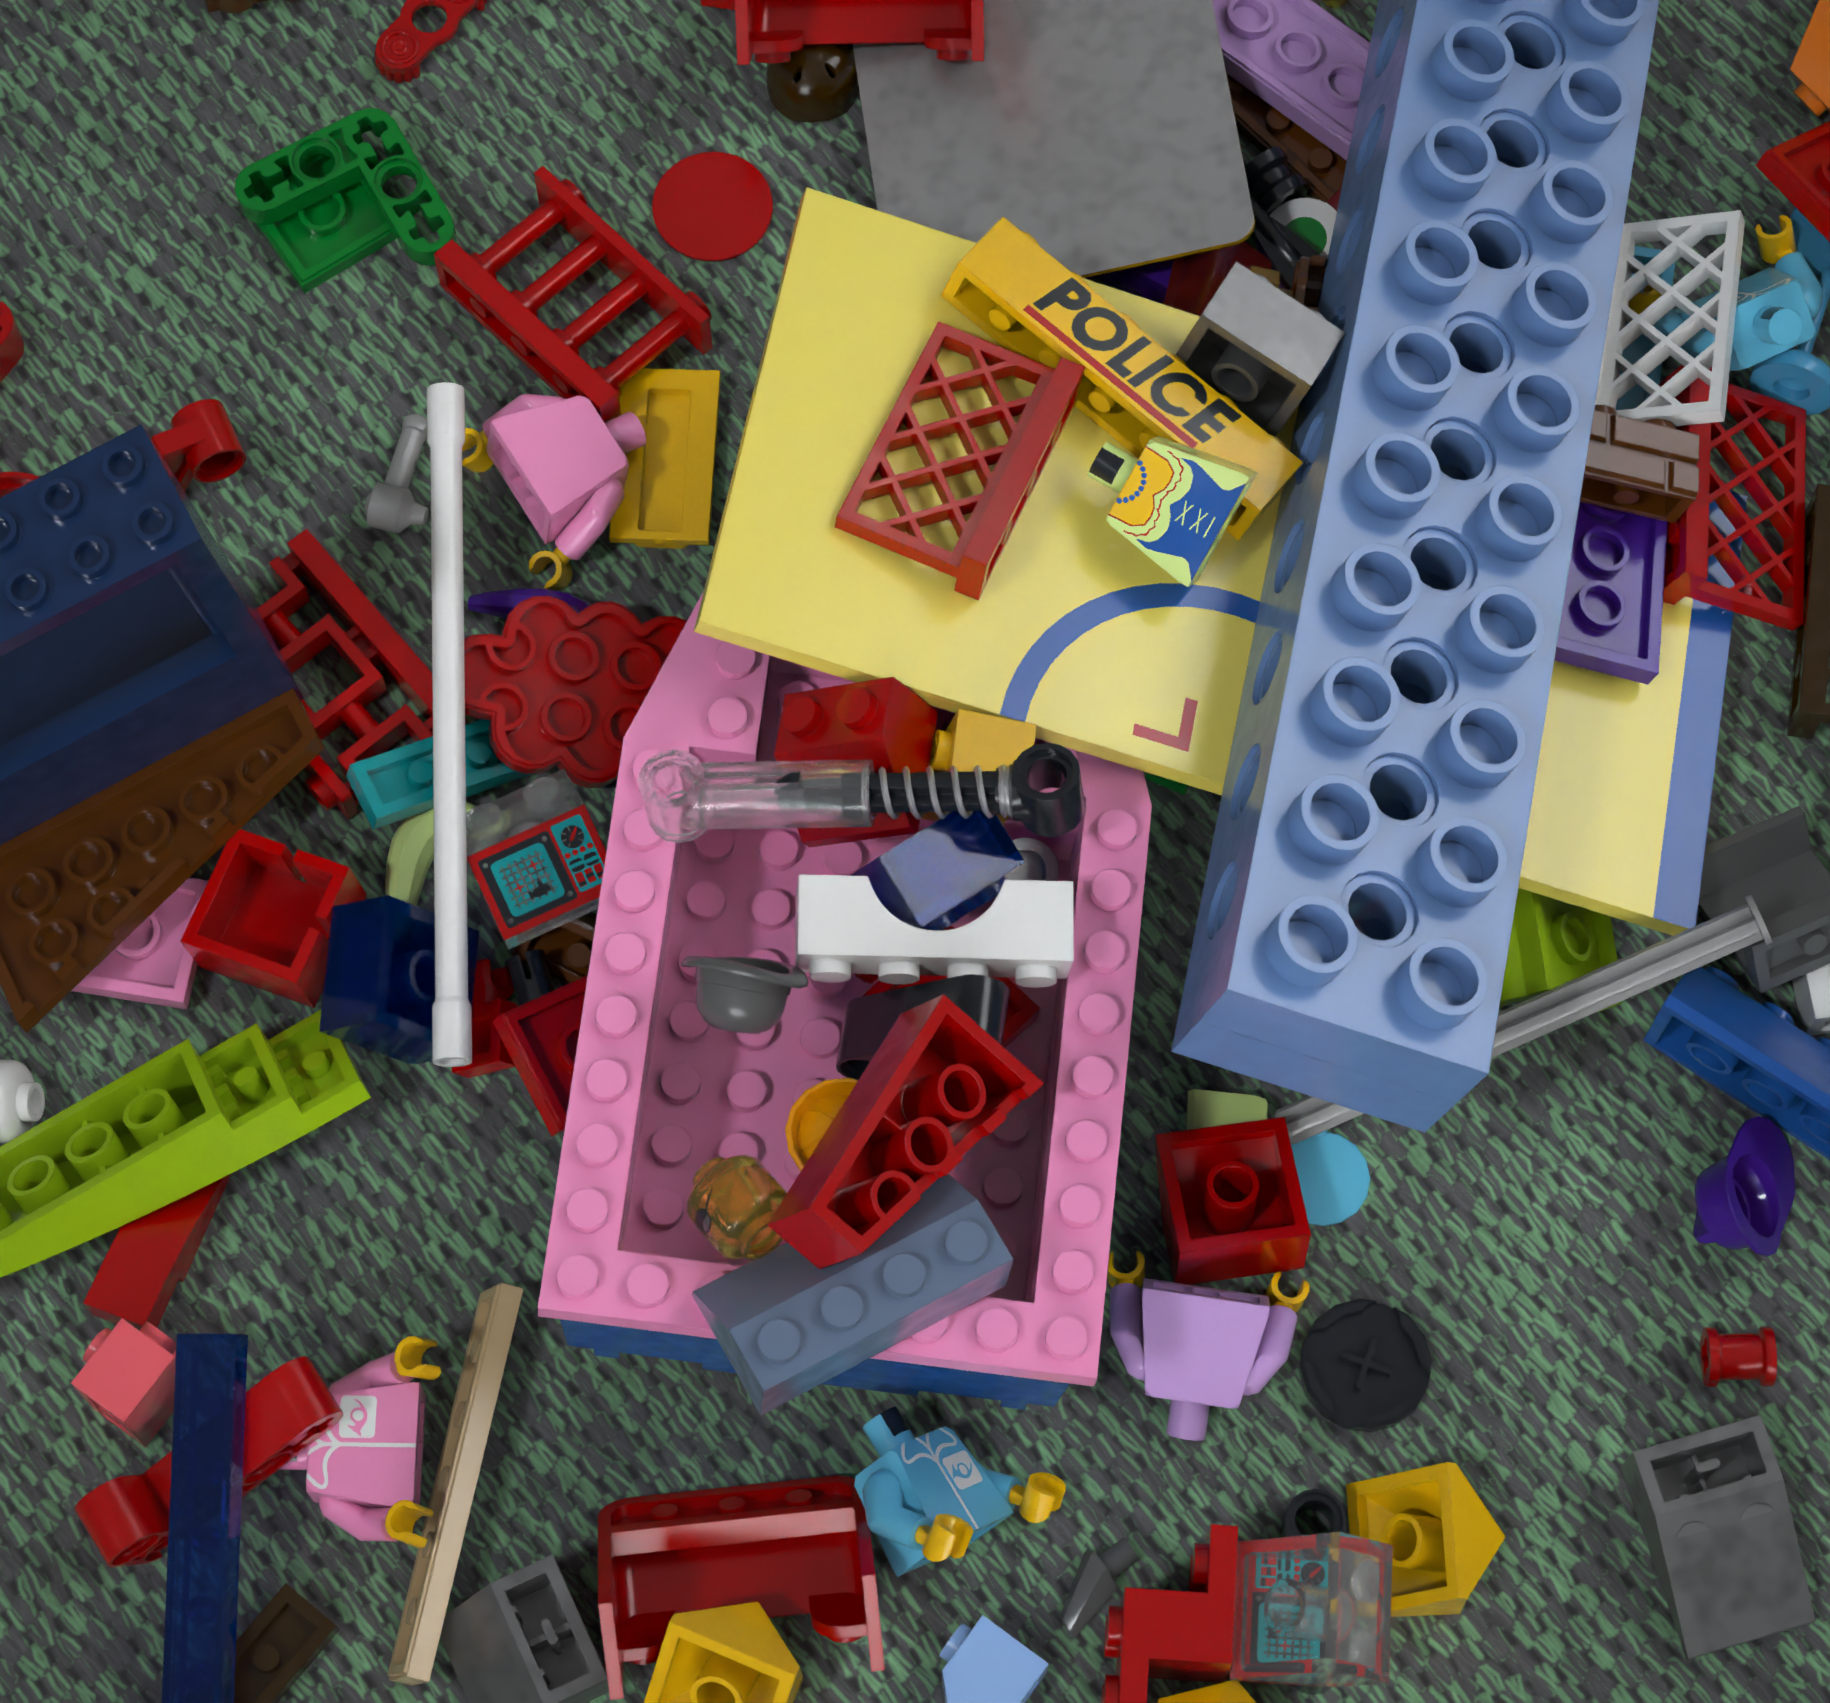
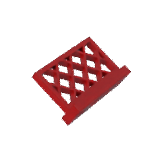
M938 321L836 517L835 528L957 578L954 591L979 601L1076 405L1085 367L1061 357L1056 368L1053 369ZM943 347L968 357L974 370L945 378L938 364L937 357ZM929 375L932 381L924 383ZM1015 376L1036 386L1031 396L1005 402L995 381ZM982 385L992 406L963 414L953 392ZM939 396L950 418L920 426L912 410L913 404ZM1021 415L1016 424L1013 417ZM999 421L1008 438L1007 444L981 451L970 429ZM904 423L907 430L899 432ZM957 433L967 455L938 463L928 441ZM915 445L925 467L895 475L886 457L888 452ZM996 464L993 472L991 473L988 466ZM975 470L984 488L983 492L978 495L955 500L945 478ZM879 472L882 479L874 481L877 473ZM932 482L942 505L912 513L902 490ZM889 494L900 517L878 522L857 512L863 501ZM972 513L968 522L966 523L963 515ZM950 519L959 540L953 551L950 552L926 542L920 527Z
M1680 365L1675 371H1673L1667 378H1665L1658 385L1660 387L1664 385L1675 374H1677L1681 369H1683L1684 366ZM1697 378L1679 393L1675 399L1682 404L1708 401L1710 386L1700 378ZM1728 383L1726 408L1738 423L1727 431H1725L1720 422L1676 426L1678 430L1699 435V461L1696 467H1699V492L1696 500L1675 523L1667 522L1663 603L1675 605L1682 598L1689 597L1794 631L1804 623L1806 410ZM1766 418L1784 424L1785 446L1779 449L1758 420ZM1741 431H1744L1764 458L1753 467L1731 439ZM1715 448L1737 476L1727 484L1723 483L1710 465V451ZM1767 466L1772 469L1784 486V499L1779 502L1757 474ZM1741 483L1763 511V513L1752 520L1730 492V490ZM1714 501L1736 529V531L1725 538L1722 537L1709 519V504ZM1766 519H1769L1784 540L1783 553L1778 556L1756 527ZM1739 537L1744 540L1762 565L1752 574L1747 571L1729 546L1730 543ZM1712 555L1715 556L1735 585L1731 588L1707 581L1708 558ZM1768 573L1783 593V605L1771 602L1755 580Z

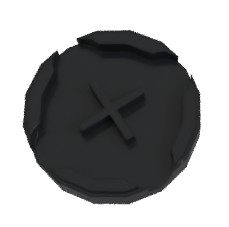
M1357 1299L1337 1304L1315 1320L1301 1345L1298 1371L1305 1396L1321 1416L1343 1429L1370 1433L1394 1427L1416 1410L1428 1389L1432 1358L1425 1335L1408 1314L1395 1307L1392 1309L1385 1304H1379L1374 1300Z

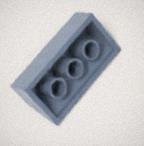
M947 1174L938 1178L920 1195L921 1199L860 1255L818 1269L789 1243H785L693 1291L692 1296L761 1416L1006 1286L1014 1258L975 1196L952 1176Z

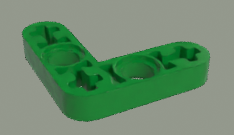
M366 108L356 111L248 165L239 173L235 181L234 190L241 212L248 220L257 224L268 225L279 222L362 180L405 254L412 261L420 265H436L434 253L451 239L457 242L451 214L395 120L387 112L377 108ZM372 131L376 137H381L384 153L387 158L380 163L372 146L367 141L363 142L362 134ZM322 154L334 160L335 164L332 171L324 177L311 178L301 171L303 163L310 156ZM291 169L295 185L298 187L294 190H291L289 181H285L283 174L284 171ZM396 175H407L417 182V186L408 197L396 199L387 196L383 191L387 180ZM264 184L266 189L272 190L274 198L264 202L261 197L255 196L254 188ZM420 210L429 229L432 232L437 231L439 239L436 242L429 244L424 237L419 238L413 215Z

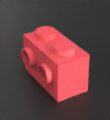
M121 1318L113 1330L105 1328L95 1336L83 1355V1361L86 1364L71 1382L74 1388L96 1412L145 1448L195 1385L183 1368L189 1359L176 1349L178 1347L176 1342L147 1321L138 1330L123 1318Z

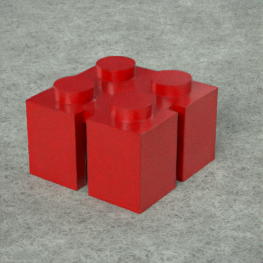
M240 829L227 841L180 942L198 966L203 969L315 1008L338 958L330 944L333 941L344 945L367 894L350 867L297 849L293 856L285 844ZM302 876L306 882L300 881Z

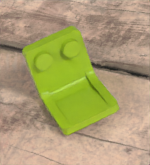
M1518 888L1499 1008L1528 1000L1617 961L1611 917ZM1621 1001V1002H1619V1003H1616V1004H1614V1005H1612V1006H1609V1007H1607V1008H1605V1009H1608V1008L1617 1006V1005L1621 1004L1623 1001Z

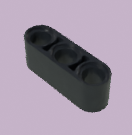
M967 974L850 1000L846 1005L836 1062L837 1071L847 1078L859 1080L899 1015L943 994L1002 1045L1010 997L1009 987L995 978Z

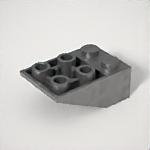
M1761 1415L1631 1453L1622 1464L1621 1470L1686 1660L1808 1625L1816 1621L1784 1479Z

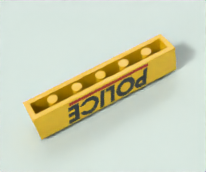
M1002 217L958 262L940 295L1007 350L1053 369L1056 368L1061 357L1084 366L1085 370L1075 407L1138 459L1149 440L1159 436L1257 472L1255 479L1226 529L1238 541L1281 494L1303 463L1288 450L1287 446L1279 438L1268 434L1241 412L1229 397L1214 390L1191 371L1179 356L1169 353L1142 331L1130 316L1119 312L1092 290L1080 275L1069 271L1042 249L1030 234L1019 230L1005 217Z

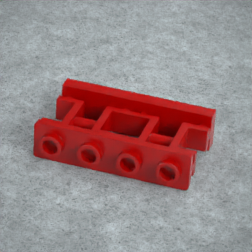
M306 528L287 543L290 553L286 557L281 559L277 556L269 562L273 577L283 589L257 609L273 640L281 648L280 653L291 674L332 644L361 678L316 713L312 711L304 700H301L321 740L343 723L359 739L336 757L340 770L346 776L350 764L384 753L407 734L415 742L433 736L432 672ZM302 575L349 628L347 632H344L329 614L301 634L288 617L306 605L310 599L306 587L298 578ZM379 664L427 718L424 723L407 704L380 724L366 710L365 707L387 690L384 678L375 668ZM318 754L305 767V770L311 776L304 783L326 811L337 806L345 817L350 820L359 813L357 805L360 803L349 781L343 783Z

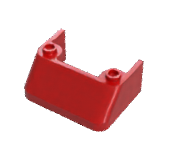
M735 0L737 65H749L752 54H755V61L759 63L788 62L791 60V52L802 49L804 44L924 43V47L936 50V58L939 60L959 61L972 58V61H984V0Z
M825 1476L629 1497L616 1500L603 1507L598 1514V1608L610 1700L624 1699L623 1662L644 1665L657 1661L669 1621L673 1614L757 1601L769 1618L811 1614L813 1629L834 1642L848 1643L867 1636L871 1672L885 1670L871 1531L867 1526L865 1508L854 1486L855 1478L848 1476Z

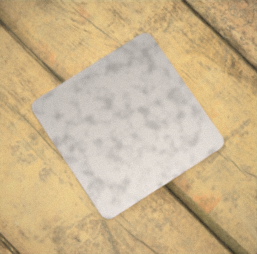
M984 0V61H972V58L959 61L939 60L936 58V50L924 47V43L852 44L878 211L975 243L1002 217H1005L1019 230L1030 234L1042 249L1069 271L1077 273L1082 278L1237 245L1245 241L1253 232L1255 219L1212 0Z

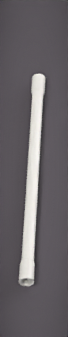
M442 382L432 384L427 388V442L430 446L435 915V1001L432 1006L433 1064L438 1066L460 1067L472 1063V1007L468 999L462 447L465 442V389L459 384Z

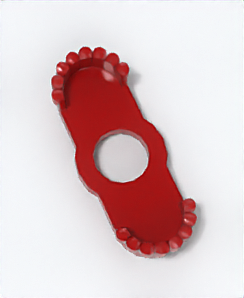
M406 0L401 8L400 16L381 34L377 41L375 64L380 74L386 76L387 80H394L396 83H402L403 81L411 82L413 78H419L421 75L420 63L437 46L445 44L454 37L459 28V23L474 7L479 11H483L488 0ZM425 6H437L446 13L447 19L444 26L438 31L431 33L422 32L413 25L412 21L415 13Z

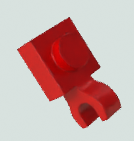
M488 959L468 963V999L472 1007V1063L466 1066L452 1067L453 1074L467 1078L515 1067L492 1022L500 1014L517 1007L516 1003L506 1000L513 994L514 986L506 966L490 970L491 965Z

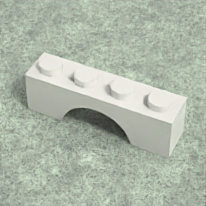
M799 874L796 890L795 967L810 973V979L814 981L836 983L851 979V974H878L879 981L884 983L911 984L919 981L920 975L953 978L975 974L988 977H1013L1017 985L1040 988L1055 985L1057 979H1067L1074 961L1073 881L1004 880L997 898L979 918L959 928L933 931L911 926L892 915L876 896L868 876Z

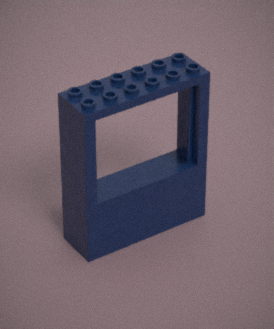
M142 424L0 497V845L292 688L300 700L304 699L250 594Z

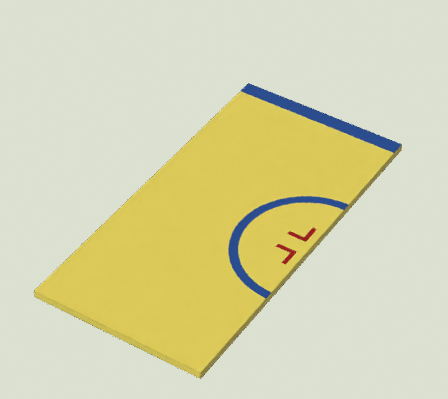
M806 187L800 201L694 632L854 682L894 677L931 706L954 713L958 709H964L1037 724L1035 734L1037 739L1222 796L1281 494L1239 541L1225 531L1198 581L1187 587L1172 577L1106 521L1107 515L1119 493L1089 477L1088 472L1106 442L1113 444L1134 457L1136 456L1078 408L1074 407L979 601L954 591L957 578L835 528L836 517L938 321L997 346H1002L940 296L958 262L977 243ZM1083 278L1092 290L1119 312L1130 316L1142 331L1169 353L1176 355L1200 317ZM943 347L937 357L938 364L945 378L974 370L968 357ZM929 375L924 383L932 381ZM1015 376L995 381L1005 402L1031 396L1036 386ZM982 385L953 392L963 414L992 406ZM939 396L916 402L912 406L920 426L950 418ZM1299 405L1276 436L1287 446L1289 451ZM1021 415L1013 417L1016 424ZM999 421L970 429L981 451L1005 445L1008 442V438ZM904 423L899 432L907 430ZM957 433L928 441L938 463L967 455ZM915 445L890 451L886 456L895 475L925 467ZM996 464L988 466L991 473L993 472ZM975 470L945 478L955 500L981 494L984 490ZM879 472L877 473L874 481L882 479ZM932 482L902 490L912 513L942 505ZM1730 491L1746 512L1747 496ZM889 494L863 501L857 512L878 522L900 517ZM1714 501L1709 504V519L1722 537L1725 538L1736 531ZM972 513L963 515L966 523L968 522ZM950 519L920 527L926 542L950 552L953 551L959 540ZM1741 537L1729 544L1739 560L1742 545ZM1715 556L1709 557L1707 581L1727 588L1734 586V582ZM1689 597L1682 598L1675 605L1663 603L1659 674L1648 685L1554 661L1518 888L1672 936L1696 926L1732 629V611Z

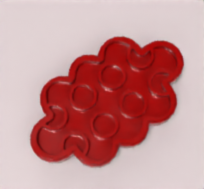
M552 596L530 597L519 602L508 614L501 635L474 634L464 639L465 714L477 719L490 720V745L496 757L509 769L523 774H538L557 766L574 784L585 788H601L618 778L623 738L687 621L675 616H658L642 624L626 606L613 601L597 602L577 613L565 601Z

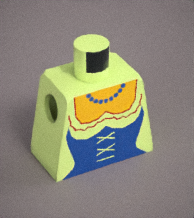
M1159 436L1149 440L1139 459L1106 442L1088 472L1089 477L1119 493L1107 515L1106 521L1177 581L1187 587L1198 581L1257 475V472L1245 466Z

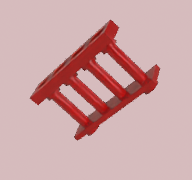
M542 166L534 172L540 206L481 254L473 252L469 255L451 239L434 253L440 286L556 394L564 399L579 395L588 398L605 423L622 415L619 400L621 395L620 387L681 336L687 339L703 355L713 348L710 326L712 316L708 307L699 296L692 291H687L684 294L587 206L585 197L575 184L565 178L559 181ZM557 223L580 242L576 248L522 292L513 290L510 293L497 281L496 273ZM599 260L622 280L563 330L555 328L551 331L538 319L537 311ZM640 298L663 318L661 322L605 368L597 366L593 369L579 356L578 349Z

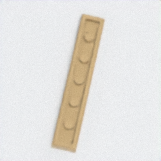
M499 1283L480 1293L428 1509L433 1510L434 1514L433 1517L426 1516L421 1536L427 1539V1544L424 1548H418L388 1670L387 1676H390V1681L411 1686L430 1681L523 1288Z

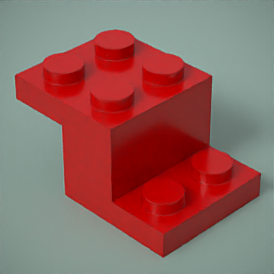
M1211 1524L1205 1542L1194 1543L1193 1554H1190L1188 1591L1125 1587L1120 1606L1109 1605L1108 1616H1106L1104 1657L1116 1658V1675L1105 1674V1681L1102 1684L1101 1703H1147L1148 1678L1213 1683L1225 1681L1233 1661L1238 1526Z

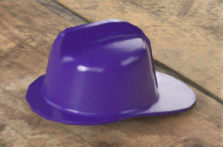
M1755 1116L1745 1120L1735 1136L1728 1155L1704 1169L1698 1175L1695 1182L1697 1211L1693 1236L1699 1243L1716 1242L1719 1246L1732 1250L1752 1248L1755 1253L1764 1257L1777 1252L1781 1233L1793 1205L1795 1175L1791 1148L1782 1131L1770 1119Z

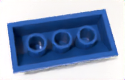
M1699 967L1685 973L1662 1005L1643 1041L1763 1118L1770 1119L1777 1127L1830 1160V1040L1823 1037L1814 1039L1794 1026V1019L1782 1008L1769 1002L1759 1004L1740 992L1737 982L1727 973L1717 968L1706 967L1704 969Z

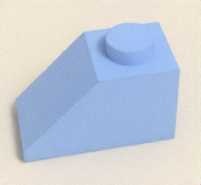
M984 1615L981 1616L973 1629L962 1623L950 1637L939 1655L948 1662L942 1670L945 1703H1026L1047 1674L1049 1663Z

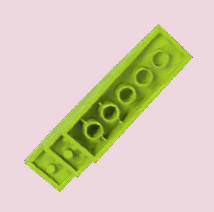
M325 1007L269 1040L257 1023L202 1055H199L190 1040L186 1039L0 1146V1278L83 1244L177 1201L282 1148L370 1099L371 1096L340 1032Z

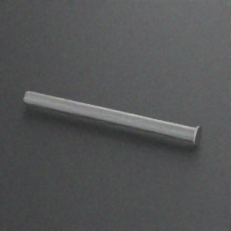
M1750 894L1745 897L1747 902L1745 905L1498 1012L1491 1058L1764 939L1766 945L1773 943L1752 895ZM1306 1096L1279 1108L1274 1114L1275 1118L1285 1117L1290 1143L1296 1144L1364 1113L1315 1097Z

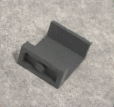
M1800 806L1705 846L1698 903L1700 913L1708 921L1747 904L1745 897L1751 894L1773 943L1766 945L1763 939L1731 953L1760 993L1830 963V873L1811 850L1806 815Z

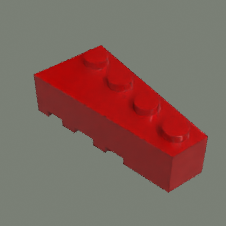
M944 994L901 1013L767 1226L818 1269L862 1254L921 1199L920 1195L938 1178L946 1176L963 1160L962 1156L982 1137L991 1134L1008 1118L1006 1115L1015 1106L1033 1095L1044 1082Z

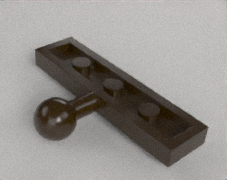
M285 1583L183 1703H278L340 1629Z

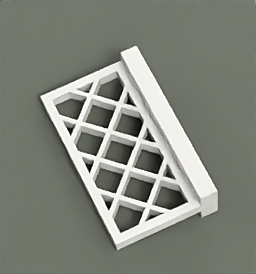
M1741 210L1625 223L1623 225L1595 405H1606L1616 410L1617 400L1638 384L1651 396L1634 409L1616 410L1619 416L1640 421L1665 419L1674 423L1675 426L1725 421L1745 220ZM1726 233L1725 242L1707 258L1702 257L1692 249L1705 236ZM1662 241L1667 245L1664 250L1645 266L1634 258L1635 244ZM1680 257H1683L1695 268L1675 285L1670 286L1659 275ZM1710 278L1720 286V292L1699 308L1686 297ZM1647 285H1650L1662 296L1638 315L1628 307V302ZM1677 306L1690 317L1668 336H1665L1652 325ZM1704 327L1715 336V341L1696 358H1693L1680 347ZM1644 334L1656 346L1636 363L1631 364L1622 357L1623 350ZM1669 356H1672L1684 368L1660 387L1647 375ZM1697 378H1700L1710 386L1708 401L1682 404L1675 399L1679 393Z

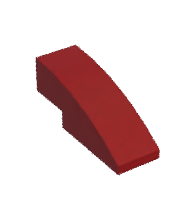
M231 1174L120 1227L83 1302L93 1316L117 1324L123 1318L138 1330L141 1329L146 1321L158 1328L178 1281L183 1283Z

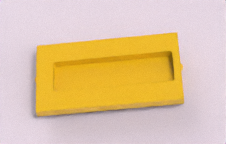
M643 368L621 386V414L632 412L636 415L644 429L646 444L625 454L629 463L624 488L625 497L610 521V543H634L639 547L683 549L689 545L709 546L721 383L720 370Z

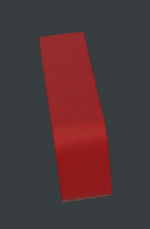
M307 1356L295 1358L269 1373L143 1474L117 1477L93 1489L78 1501L74 1507L75 1512L108 1567L114 1568L156 1561L163 1557L160 1553L161 1549L177 1539H180L182 1544L191 1539L330 1430L343 1417V1411L310 1358Z

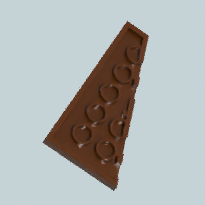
M293 688L0 845V985L17 1023L26 1033L325 748Z

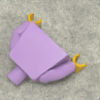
M1112 1251L1109 1253L1107 1280L1112 1287L1109 1293L1110 1335L1128 1374L1138 1380L1145 1381V1395L1171 1400L1166 1429L1167 1435L1185 1440H1205L1210 1406L1238 1408L1243 1395L1249 1396L1259 1393L1287 1361L1297 1323L1296 1312L1303 1305L1309 1293L1310 1285L1303 1279L1299 1286L1297 1297L1290 1298L1282 1295L1278 1289V1281L1282 1272L1274 1274L1265 1291V1296L1145 1278V1259L1140 1251H1136L1137 1267L1130 1273H1120L1115 1270L1114 1252Z

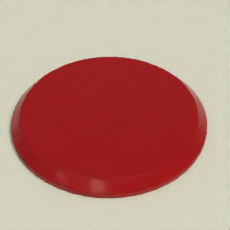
M703 152L688 156L667 170L655 189L652 211L658 232L671 248L692 259L715 262L740 256L762 239L772 219L773 200L766 179L754 165L733 154Z

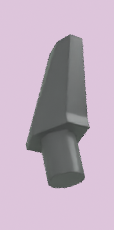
M1124 1538L1099 1556L1090 1549L1084 1552L1060 1614V1620L1070 1639L1074 1640L1107 1599L1119 1589L1113 1578L1138 1561L1135 1551Z

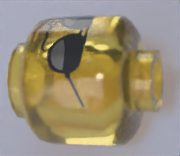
M736 1155L726 1159L724 1157H717L705 1163L696 1172L693 1178V1188L688 1196L687 1214L721 1256L731 1259L746 1257V1259L755 1260L769 1254L784 1240L767 1224L787 1193L757 1158L748 1155Z

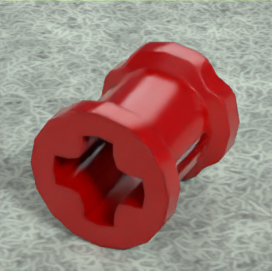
M1715 1327L1703 1328L1700 1339L1702 1380L1706 1387H1717L1720 1380H1758L1762 1387H1772L1775 1384L1777 1375V1346L1772 1327H1760L1757 1333L1718 1334Z

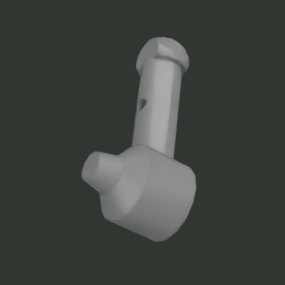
M412 413L405 416L402 432L385 482H377L366 498L365 512L368 527L399 534L410 525H425L429 509L415 502L408 488L423 443L427 440V418L421 414Z

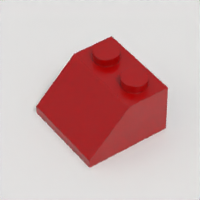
M894 677L785 694L774 751L781 778L790 772H801L802 778H845V774L863 773L867 766L872 769L873 773H878L881 767L886 769V773H902V769L905 766L910 769V773L926 772V768L930 764L938 711ZM843 809L808 810V816H796L793 814L801 842L809 848L918 833L920 819L917 820L911 812H902L896 820H893L888 813H878L873 820H868L864 813H844Z
M1285 1117L1155 1134L1162 1226L1174 1283L1190 1285L1304 1269L1311 1232Z

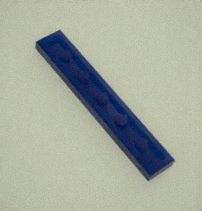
M177 1334L161 1703H234L248 1335Z

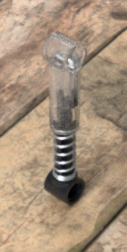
M1052 743L1033 745L1023 751L1013 761V765L1010 764L1008 767L1005 764L1000 765L996 768V771H981V768L976 765L973 772H958L957 768L953 765L949 772H934L933 768L929 765L926 768V772L910 773V769L907 766L902 769V773H886V769L883 767L879 769L878 773H875L872 759L700 762L696 756L687 751L673 749L659 752L650 757L641 767L638 776L639 792L650 826L659 837L666 841L677 843L692 841L703 835L708 829L873 827L878 813H888L893 820H896L902 812H911L917 820L921 819L925 812H935L940 819H944L949 812H959L965 819L973 811H983L988 818H992L997 812V815H1002L1004 818L1009 815L1011 818H1014V821H1021L1027 830L1038 836L1055 837L1065 835L1075 829L1083 819L1086 809L1077 758L1067 748ZM1051 787H1053V788H1059V789H1057V790L1054 791V792H1049V793H1041V792H1039V791H1041V790H1043V789H1046V788H1051ZM684 793L679 798L668 799L673 795Z

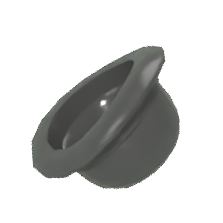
M687 956L681 962L683 967H696L697 1009L704 1021L714 1028L735 1033L759 1034L770 1030L779 1022L791 988L800 989L808 986V978L804 971L793 965L770 959Z

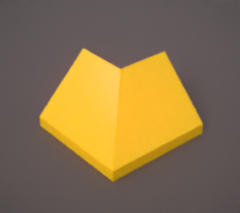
M1445 1462L1346 1484L1356 1618L1460 1614L1468 1597L1506 1536L1456 1463Z
M758 1601L673 1614L669 1621L644 1703H793L804 1677L800 1666Z

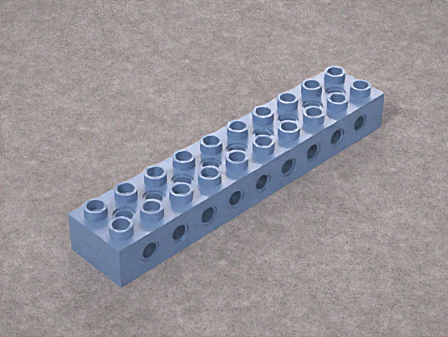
M1659 0L1378 1L1318 305L1319 313L1328 322L1344 331L1345 334L1298 407L1290 452L1303 463L1281 493L1171 1052L1424 1133L1489 1074Z

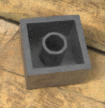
M1235 262L1176 355L1187 364L1191 371L1214 390L1229 397L1241 412L1268 434L1276 437L1318 377L1345 332L1328 322L1319 312L1305 307L1273 286L1264 276L1253 273L1243 265Z

